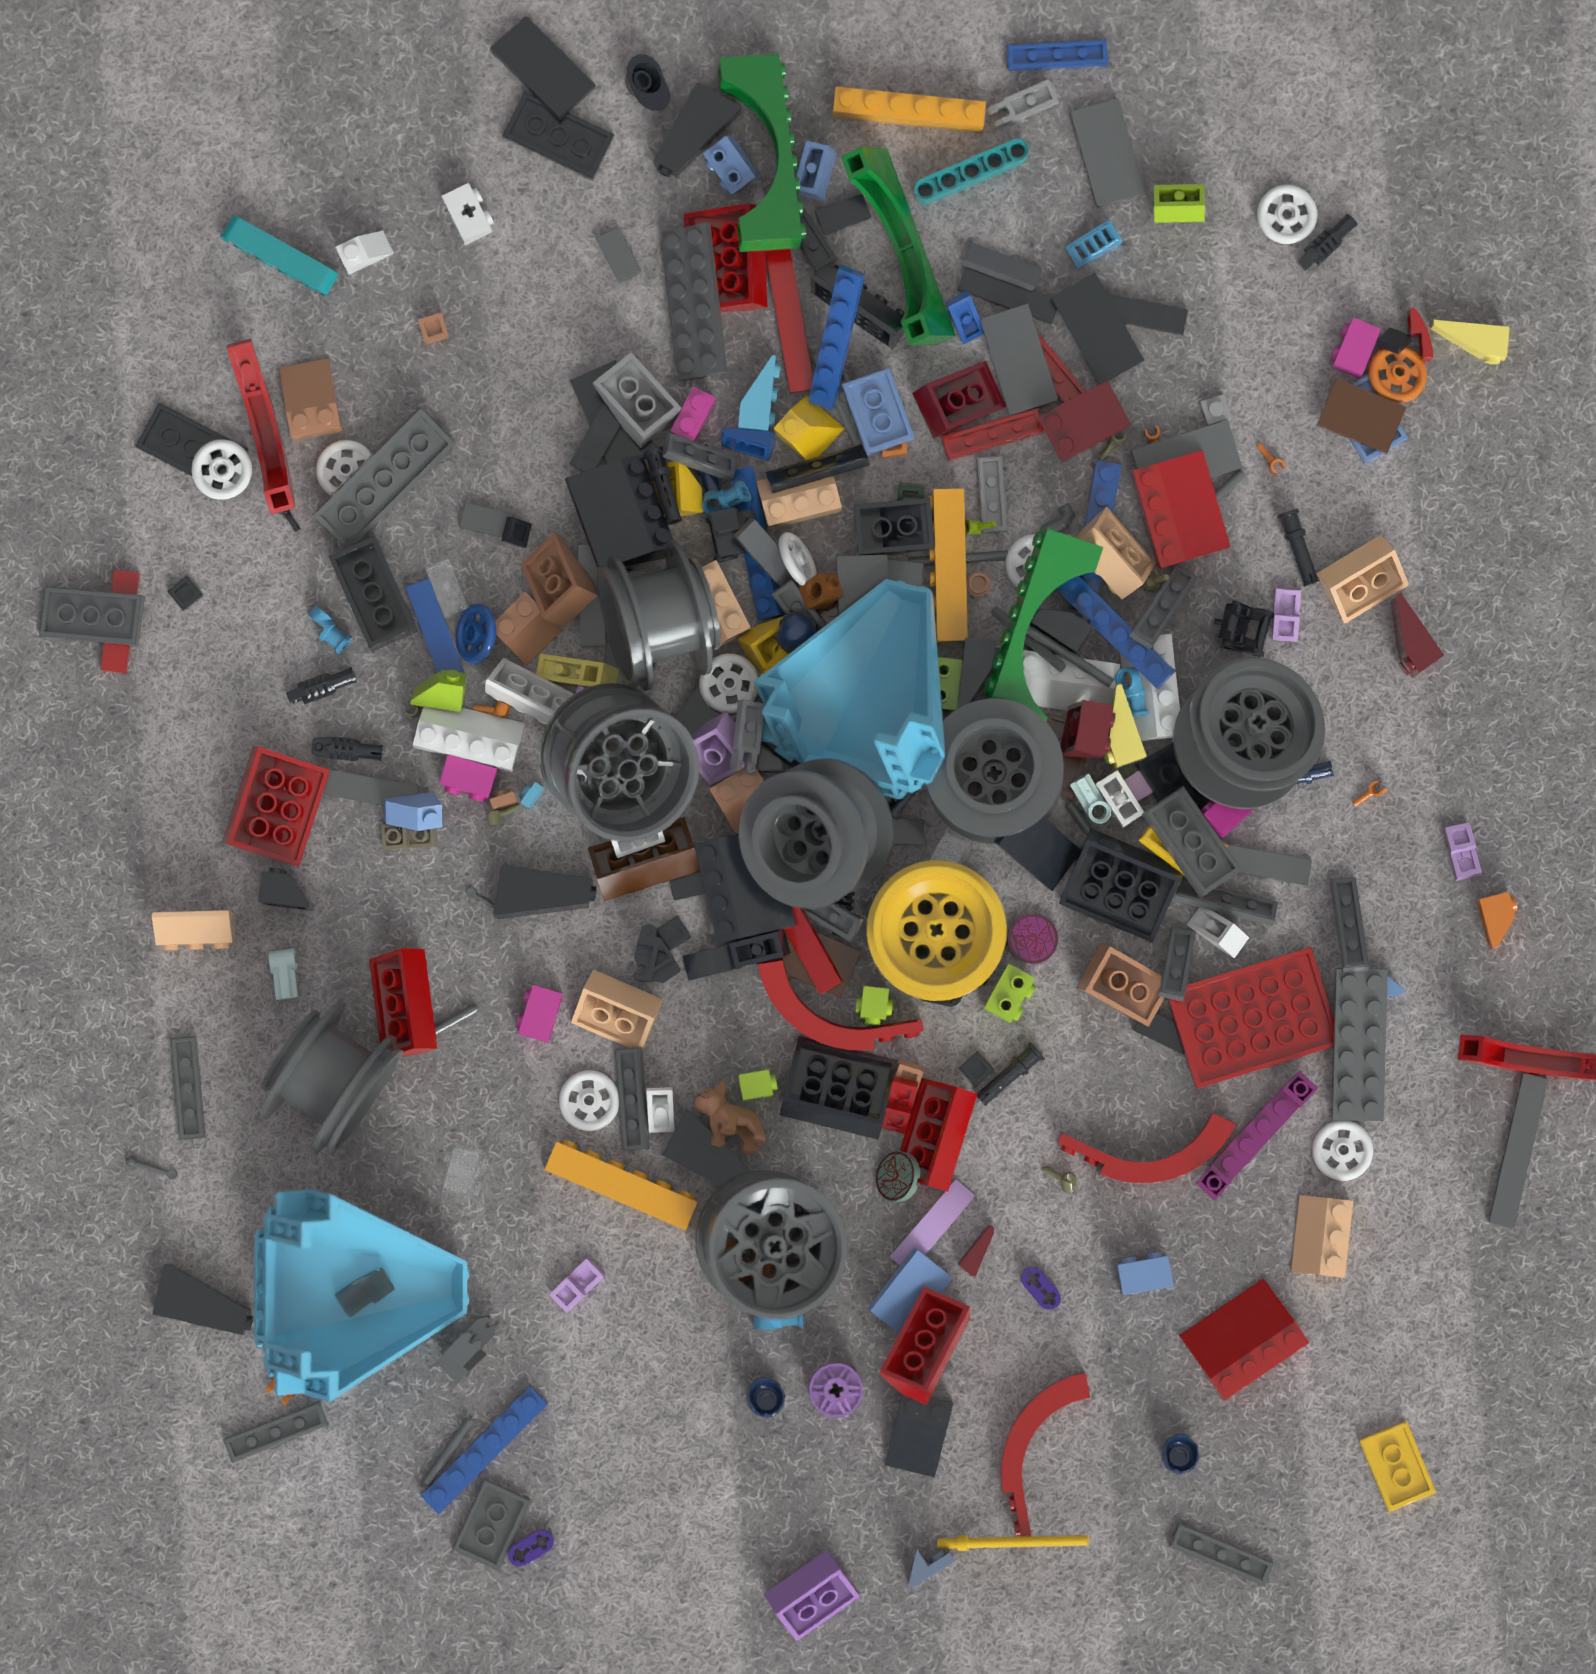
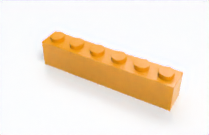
M836 86L833 118L983 133L986 102Z
M964 488L933 489V496H928V498H930L931 511H933L932 524L935 549L929 550V561H934V571H930V587H935L933 602L936 618L937 643H961L965 641V638H968Z
M565 1139L562 1144L556 1142L544 1170L683 1230H687L698 1204L697 1201H694L695 1195L682 1189L680 1194L670 1190L672 1185L661 1180H657L656 1184L647 1180V1174L635 1169L632 1174L624 1171L625 1165L612 1159L609 1164L600 1160L601 1155L587 1149L586 1153H582L576 1150L577 1144Z

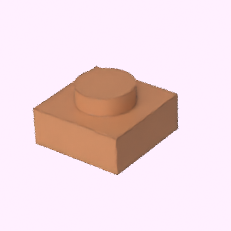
M442 312L418 319L425 345L450 338Z
M504 789L494 793V798H491L490 802L495 811L516 804L518 800L514 791L509 792L508 789Z
M900 1060L895 1076L916 1081L920 1084L925 1067Z

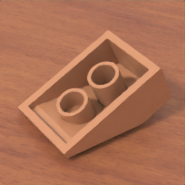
M329 358L280 367L284 403L292 440L299 441L343 432Z
M555 532L520 564L542 617L563 628L598 596L589 575Z
M743 768L709 789L735 834H739L740 818L748 798L764 782L757 769L751 775L744 772Z
M1100 943L1076 987L1147 1027L1151 1024L1164 1000V997L1158 996L1161 982L1160 974L1103 943Z

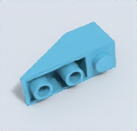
M775 355L771 356L742 399L738 429L769 431V428H774L775 413L771 412V404L777 403L778 388H773L774 378H779L781 364L776 363Z

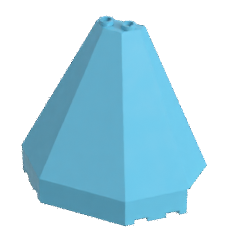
M885 579L753 682L763 704H765L762 710L765 721L763 722L761 742L765 741L776 746L774 751L790 762L794 759L799 763H804L813 759L828 758L849 763L869 776L884 796L900 800L907 792L912 793L920 789L922 784L931 783L941 762L945 758L934 602L931 589L925 586H914L900 580Z
M310 1189L277 1192L275 1195V1206L269 1207L263 1218L265 1224L263 1229H258L254 1236V1340L257 1347L263 1348L265 1356L262 1360L268 1375L275 1378L274 1391L276 1395L305 1393L307 1396L330 1402L467 1313V1305L469 1303L467 1292L469 1269L467 1261L331 1194Z

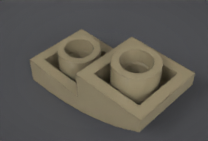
M389 824L381 825L383 850L437 847L436 828L416 831Z

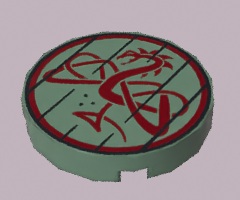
M892 1151L885 1155L876 1170L875 1182L880 1195L891 1202H904L910 1199L918 1187L916 1183L917 1178L920 1179L919 1164L914 1156L903 1151Z

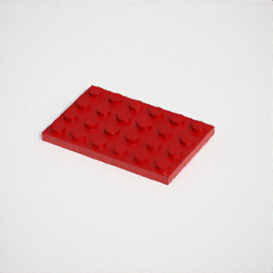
M1311 947L1188 984L1183 1002L1167 998L1195 1089L1333 1047L1334 1017Z

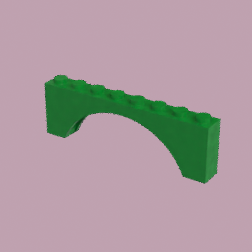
M779 54L719 57L717 71L720 92L739 100L757 115L771 137L776 155V176L770 190L754 209L739 218L737 225L739 252L800 248L802 239L806 238L805 224L800 223V216L803 215L802 200L797 199V193L800 192L799 177L794 175V170L797 169V157L791 151V147H794L793 131L789 132L788 124H791V110L786 109L785 101H788V87L783 86L782 80L786 75L785 64L780 63Z
M861 146L840 156L849 180L871 203L895 249L902 271L906 297L905 312L901 324L909 345L935 346L955 337V331L888 149Z
M1040 527V530L1033 537L1032 545L1034 548L1032 554L1027 557L1024 565V570H1026L1024 579L1017 586L1016 594L1018 597L1016 603L1011 606L1008 618L1010 622L1008 628L1004 629L1001 635L1000 643L1002 646L1000 652L995 655L992 667L994 671L992 677L988 678L985 684L984 691L986 695L984 699H1005L1020 703L1035 711L1047 722L1048 718L1034 702L1024 676L1023 648L1026 633L1035 612L1051 592L1076 576L1096 572L1104 547Z

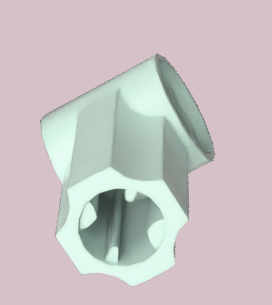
M1089 773L1081 775L1069 784L1085 810L1086 816L1091 821L1102 824L1110 818V806L1105 802ZM1096 805L1104 807V813L1099 818H1095L1092 815V809Z
M295 948L269 951V965L271 974L274 977L276 1000L299 998L296 980L297 963H295L294 958L296 957Z

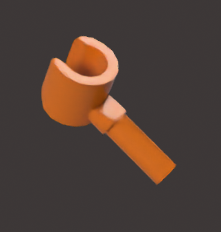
M1154 425L1157 432L1155 436H1150L1147 429H1145V438L1149 442L1155 443L1159 441L1160 429L1157 425Z
M1262 443L1256 446L1268 461V469L1272 474H1278L1273 468L1275 462H1278L1285 469L1284 461L1275 459Z
M500 701L497 702L495 708L482 705L473 706L475 711L487 712L502 718L508 715L511 708Z
M1382 780L1371 782L1368 787L1369 790L1352 801L1354 806H1358L1372 796L1386 793L1387 788L1382 789L1380 792L1376 790V784Z

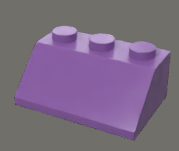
M827 1550L763 1594L775 1614L796 1641L860 1597Z

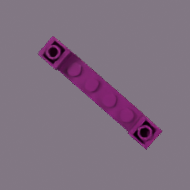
M1298 1071L1214 1160L1195 1184L1215 1201L1232 1183L1233 1178L1291 1115L1313 1095L1318 1087L1301 1071Z

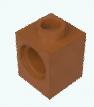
M818 573L806 581L803 586H799L807 610L825 609L844 596L836 573Z

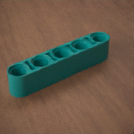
M1013 139L921 178L915 184L914 199L921 205H929L1016 168L1026 162L1029 153L1028 144L1022 139ZM1017 147L1023 150L1024 155L1017 158L1012 156L1010 151ZM992 157H996L1001 161V164L998 167H991L987 161ZM968 167H974L978 174L975 177H968L964 170ZM945 177H951L955 184L952 187H945L941 180ZM921 187H928L931 189L932 194L928 197H923L918 193V190Z
M235 215L231 216L220 235V238L227 243L230 241L234 243L233 246L249 255L251 253L254 254L256 259L270 267H277L276 270L292 279L297 278L299 283L313 291H320L322 296L326 297L339 276L331 268Z

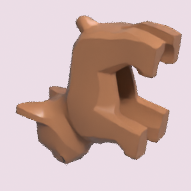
M722 1081L716 1088H707L697 1094L695 1108L710 1117L709 1122L714 1135L711 1139V1145L722 1147L725 1144V1135L738 1134L744 1143L742 1153L754 1155L758 1150V1146H763L766 1136L758 1116L753 1111L731 1104L726 1100L725 1082Z

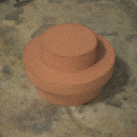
M973 572L967 578L966 588L971 595L982 597L990 591L991 579L984 572Z

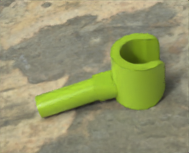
M965 520V523L969 524V530L965 532L968 535H980L983 529L996 527L995 521Z

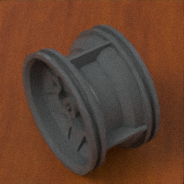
M598 684L583 689L568 698L550 718L540 743V770L549 791L560 803L572 811L586 827L606 839L631 842L646 839L660 833L679 818L687 808L696 790L699 777V756L690 733L678 720L664 711L648 695L625 684ZM650 727L654 732L656 740H647L645 736ZM636 737L635 741L630 744L631 739ZM612 738V741L606 744L607 740ZM646 758L643 764L640 765L641 760ZM598 760V763L592 767L593 762ZM577 774L583 775L580 782H578ZM651 775L647 782L644 784V781L642 780L643 776ZM609 780L608 784L605 787H602L603 783ZM615 796L619 800L615 802H602L604 798L611 799Z
M756 1170L735 1176L722 1184L710 1196L697 1222L695 1248L699 1265L709 1283L734 1305L751 1315L761 1318L787 1319L814 1309L834 1290L842 1276L846 1263L847 1237L837 1210L819 1191L789 1174L773 1170ZM765 1199L760 1213H755L745 1208L753 1202ZM794 1202L799 1204L808 1215L794 1217ZM773 1212H778L779 1221L774 1225H770L768 1222L769 1215ZM751 1222L755 1223V1232L752 1235H746V1225ZM798 1227L800 1230L798 1238L790 1240L788 1236L790 1229ZM728 1231H730L738 1240V1243L726 1252V1238ZM770 1241L775 1243L772 1249L768 1245ZM816 1244L815 1256H813L809 1252V1248ZM747 1248H751L753 1250L752 1258L748 1261H743L741 1257L742 1252ZM790 1253H796V1262L792 1265H786V1256ZM771 1263L773 1265V1272L768 1276H763V1266ZM753 1275L754 1289L744 1285L737 1278ZM790 1278L796 1281L794 1284L784 1288L786 1279Z

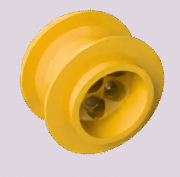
M924 861L897 872L879 890L868 915V945L878 969L892 985L902 992L923 1000H951L972 992L982 985L993 973L1005 947L1006 918L997 894L990 884L975 871L950 861ZM921 901L931 902L933 910L930 914L923 915L918 911V905ZM954 902L957 904L959 911L955 916H947L944 913L943 908L946 903ZM914 922L918 925L919 930L915 936L910 937L904 933L906 923ZM938 923L941 924V930L944 932L943 935L937 934L933 937L930 926H937ZM960 925H965L970 930L969 937L963 940L955 935V929ZM920 945H926L930 949L929 957L926 959L917 958L915 955L916 948ZM944 947L954 948L956 956L953 960L945 961L941 957V951Z

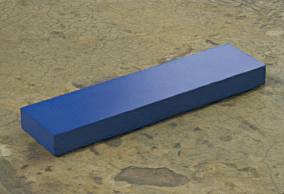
M1107 39L1012 44L1006 46L1008 71L1108 66Z
M428 578L405 587L437 673L441 670H457L465 673L430 579Z

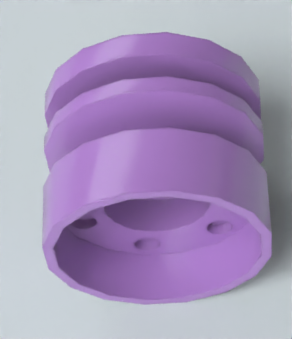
M829 1362L819 1367L812 1375L809 1383V1395L814 1407L822 1414L830 1417H843L852 1413L860 1404L863 1396V1384L858 1373L851 1366L841 1362ZM833 1383H837L839 1387L843 1386V1391H840L839 1397H835L834 1393L829 1394L828 1389L832 1388Z

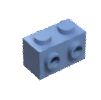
M733 135L725 136L703 153L706 158L705 164L712 172L717 173L721 179L719 183L727 193L730 192L732 195L738 194L761 177V174Z

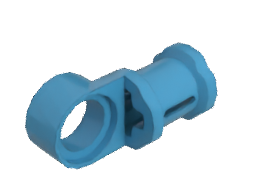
M738 481L735 483V486L726 491L711 490L706 492L703 496L702 509L708 515L713 511L730 509L741 502L750 501L751 494L747 485L743 481ZM715 499L720 502V505L712 507L707 502Z
M315 605L308 614V616L324 628L319 639L321 641L325 640L334 647L336 654L339 655L343 652L353 637L341 632L336 627V623L332 621L333 619Z
M1134 667L1119 669L1115 676L1116 685L1122 684L1132 716L1149 715L1144 698L1146 691L1142 688L1140 673ZM1126 673H1129L1131 676L1130 685H1127L1125 682Z
M803 1314L787 1319H767L753 1316V1329L776 1330V1328H782L785 1325L803 1328Z

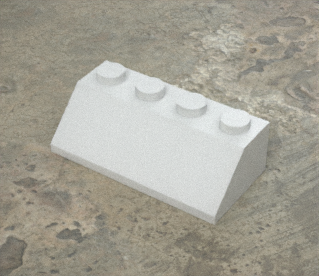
M1172 634L1160 635L1152 648L1175 669ZM1120 653L1122 668L1134 667ZM1176 672L1159 689H1156L1140 673L1142 688L1146 691L1144 694L1146 710H1149V715L1133 717L1141 741L1173 738L1175 721L1180 711ZM1126 673L1125 675V682L1127 685L1131 684V676L1129 673Z
M1023 650V669L1026 684L1038 707L1067 711L1069 705L1081 700L1112 705L1114 688L1116 687L1115 676L1120 669V664L1084 659L1114 679L1111 686L1107 687L1060 655L1056 656L1066 664L1062 672L1056 670L1038 653Z
M505 658L500 661L485 683V693L491 695L495 700L503 701L513 706L521 713H526L536 718L542 724H548L555 711L568 698L574 695L570 691Z
M423 707L413 747L513 772L525 723L463 707L461 712Z

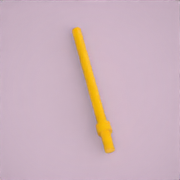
M958 1535L957 1538H938L937 1547L938 1549L957 1548L958 1551H969L970 1548L1074 1546L1089 1545L1090 1539L1089 1535L970 1538L969 1535Z

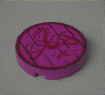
M1036 913L1026 914L1018 918L1010 927L1008 933V947L1013 956L1021 962L1030 965L1040 964L1048 960L1056 951L1058 945V931L1053 922L1045 916Z

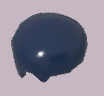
M789 613L780 620V627L775 634V638L784 651L791 653L815 634L813 623L803 614Z
M763 1377L754 1380L750 1385L746 1401L754 1414L763 1418H769L777 1415L784 1407L785 1394L780 1383L769 1377Z
M1175 1434L1166 1439L1161 1447L1160 1454L1164 1466L1174 1474H1186L1196 1467L1199 1461L1198 1445L1190 1438V1435Z

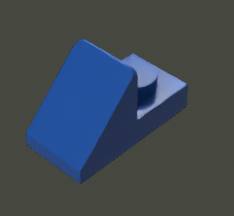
M968 291L945 301L951 323L963 345L985 334Z

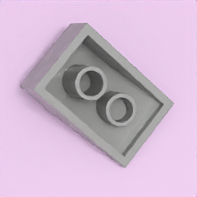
M632 352L593 382L594 387L620 425L640 448L673 423L680 413L681 407Z

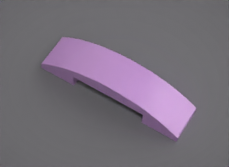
M955 1179L950 1185L948 1192L945 1191L927 1214L891 1254L890 1258L898 1265H901L914 1247L926 1255L975 1195Z

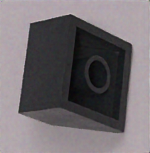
M269 868V872L262 871L258 897L259 903L268 906L314 911L315 906L295 880L287 874V871L280 868Z

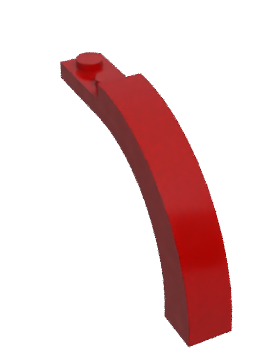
M250 338L228 344L227 351L244 401L258 453L263 480V492L270 514L295 508V498L287 456L266 381H264L252 340Z
M784 958L758 963L764 988L778 1012L798 1031L822 1044L846 1050L875 1049L874 1039L879 1038V1042L894 1040V1036L903 1034L904 1038H913L919 1036V1032L924 1031L922 1018L867 1027H851L831 1022L816 1014L799 998L789 981Z
M1460 1034L1457 1060L1520 1073L1596 1081V1054L1538 1048L1495 1040L1485 1036Z
M1211 1113L1201 1132L1190 1144L1169 1157L1151 1162H1132L1118 1159L1063 1133L1060 1134L1057 1143L1061 1145V1151L1072 1156L1077 1152L1085 1156L1083 1161L1097 1167L1098 1163L1103 1164L1099 1172L1100 1175L1122 1182L1155 1183L1180 1177L1204 1164L1223 1146L1236 1124Z
M1085 1372L1060 1379L1039 1392L1018 1414L1008 1433L1002 1452L1000 1479L1002 1493H1013V1496L1008 1498L1011 1512L1016 1511L1018 1520L1013 1522L1015 1536H1032L1022 1483V1468L1026 1449L1036 1430L1050 1415L1068 1404L1090 1398Z

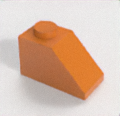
M1509 892L1476 901L1489 950L1499 946L1515 918V911L1518 910L1514 896L1510 897Z

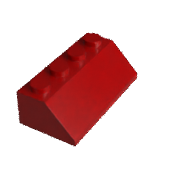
M400 948L369 959L380 1044L388 1036L393 1035L396 1038L393 1049H402V1057L438 1049L425 949Z
M926 1078L921 1079L900 1151L914 1156L919 1164L920 1179L917 1178V1183L948 1192L976 1101V1093Z
M923 1287L879 1374L903 1395L926 1405L970 1321V1306Z

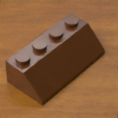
M685 817L677 819L662 831L665 842L617 858L611 841L588 848L604 901L700 871Z

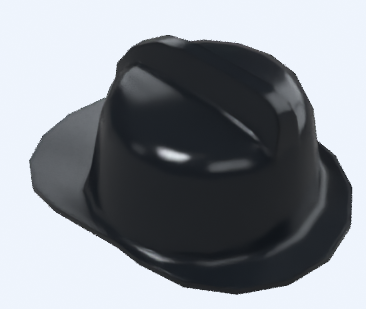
M638 54L632 57L628 62L625 76V86L628 92L635 96L638 102L647 109L660 111L666 108L670 102L671 95L658 62L646 54Z

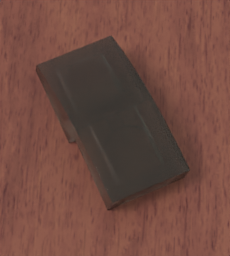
M379 1268L337 1292L335 1297L347 1316L352 1317L369 1303L375 1304L395 1290V1287L383 1268Z

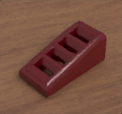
M987 1225L958 1262V1265L972 1277L977 1275L994 1234L995 1228L991 1225Z

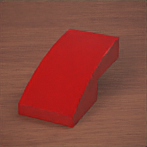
M1410 308L1407 312L1408 334L1419 338L1421 361H1431L1434 356L1429 332L1418 311L1415 308Z
M894 1076L882 1125L883 1129L902 1134L906 1133L919 1082Z

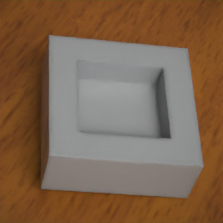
M1224 394L1200 401L1207 426L1232 419Z

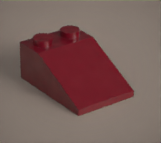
M986 361L927 383L912 393L933 439L1007 407Z
M1108 381L1038 417L1061 462H1066L1132 425Z
M1399 593L1390 601L1398 657L1401 660L1399 666L1406 675L1410 674L1414 678L1439 661L1444 654L1406 599Z
M1081 700L1068 706L1061 742L1063 757L1100 758L1109 752L1111 738L1108 737L1109 728H1113L1116 713L1113 712V705Z

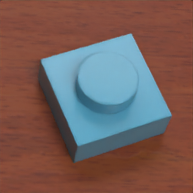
M537 782L532 786L528 784L520 794V797L523 798L520 803L530 810L545 789Z

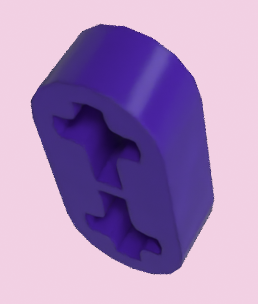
M1029 1267L1023 1271L1021 1282L1038 1304L1048 1310L1056 1308L1060 1304L1061 1295L1044 1273L1035 1267ZM1028 1272L1032 1274L1037 1272L1039 1274L1037 1281L1042 1286L1037 1288L1033 1283L1028 1285L1026 1283L1028 1280L1026 1274ZM1043 1288L1049 1294L1052 1292L1056 1294L1053 1298L1055 1301L1053 1305L1043 1303L1045 1297L1040 1292Z
M538 1530L514 1544L508 1552L509 1561L514 1566L522 1567L547 1553L554 1544L552 1534L547 1530ZM537 1535L549 1538L546 1543L547 1548L538 1546L533 1549L531 1545L538 1541ZM529 1547L530 1552L524 1556L525 1561L521 1562L520 1559L515 1560L513 1558L516 1554V1548L522 1551Z

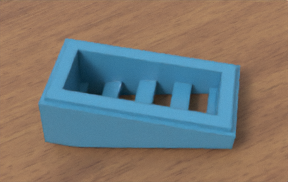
M1108 220L1066 246L1065 249L1077 269L1121 245L1122 239L1112 222ZM1105 230L1107 231L1108 235L1112 240L1110 243H1108L1107 239L1102 233ZM1097 236L1103 245L1102 248H1099L1093 237ZM1088 241L1094 253L1091 254L1084 242ZM1078 246L1086 257L1083 260L1075 249Z

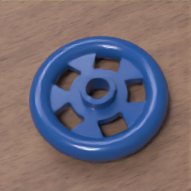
M480 603L469 606L462 613L456 630V645L460 656L470 664H477L489 656L496 639L494 615L486 605ZM479 613L480 619L476 621V614ZM469 643H470V645H472V648H471L470 651H469V649H468Z

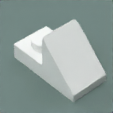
M672 1087L647 1088L649 1133L674 1132Z

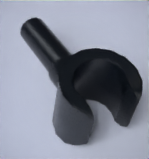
M290 510L279 512V514L284 515L295 532L300 530Z

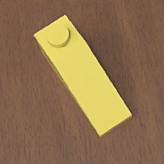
M1433 320L1431 323V330L1478 359H1485L1487 364H1500V361H1504L1507 357L1510 327Z
M540 654L536 675L550 682L574 687L579 685L585 688L598 684L616 683L619 673L618 668L606 663Z
M1122 684L1116 685L1114 688L1112 705L1116 717L1113 728H1109L1108 737L1111 738L1109 752L1106 753L1109 764L1114 763L1115 768L1146 757Z

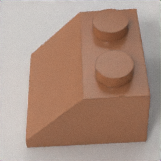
M526 592L496 620V637L526 666L562 631L557 624L542 617L537 603Z

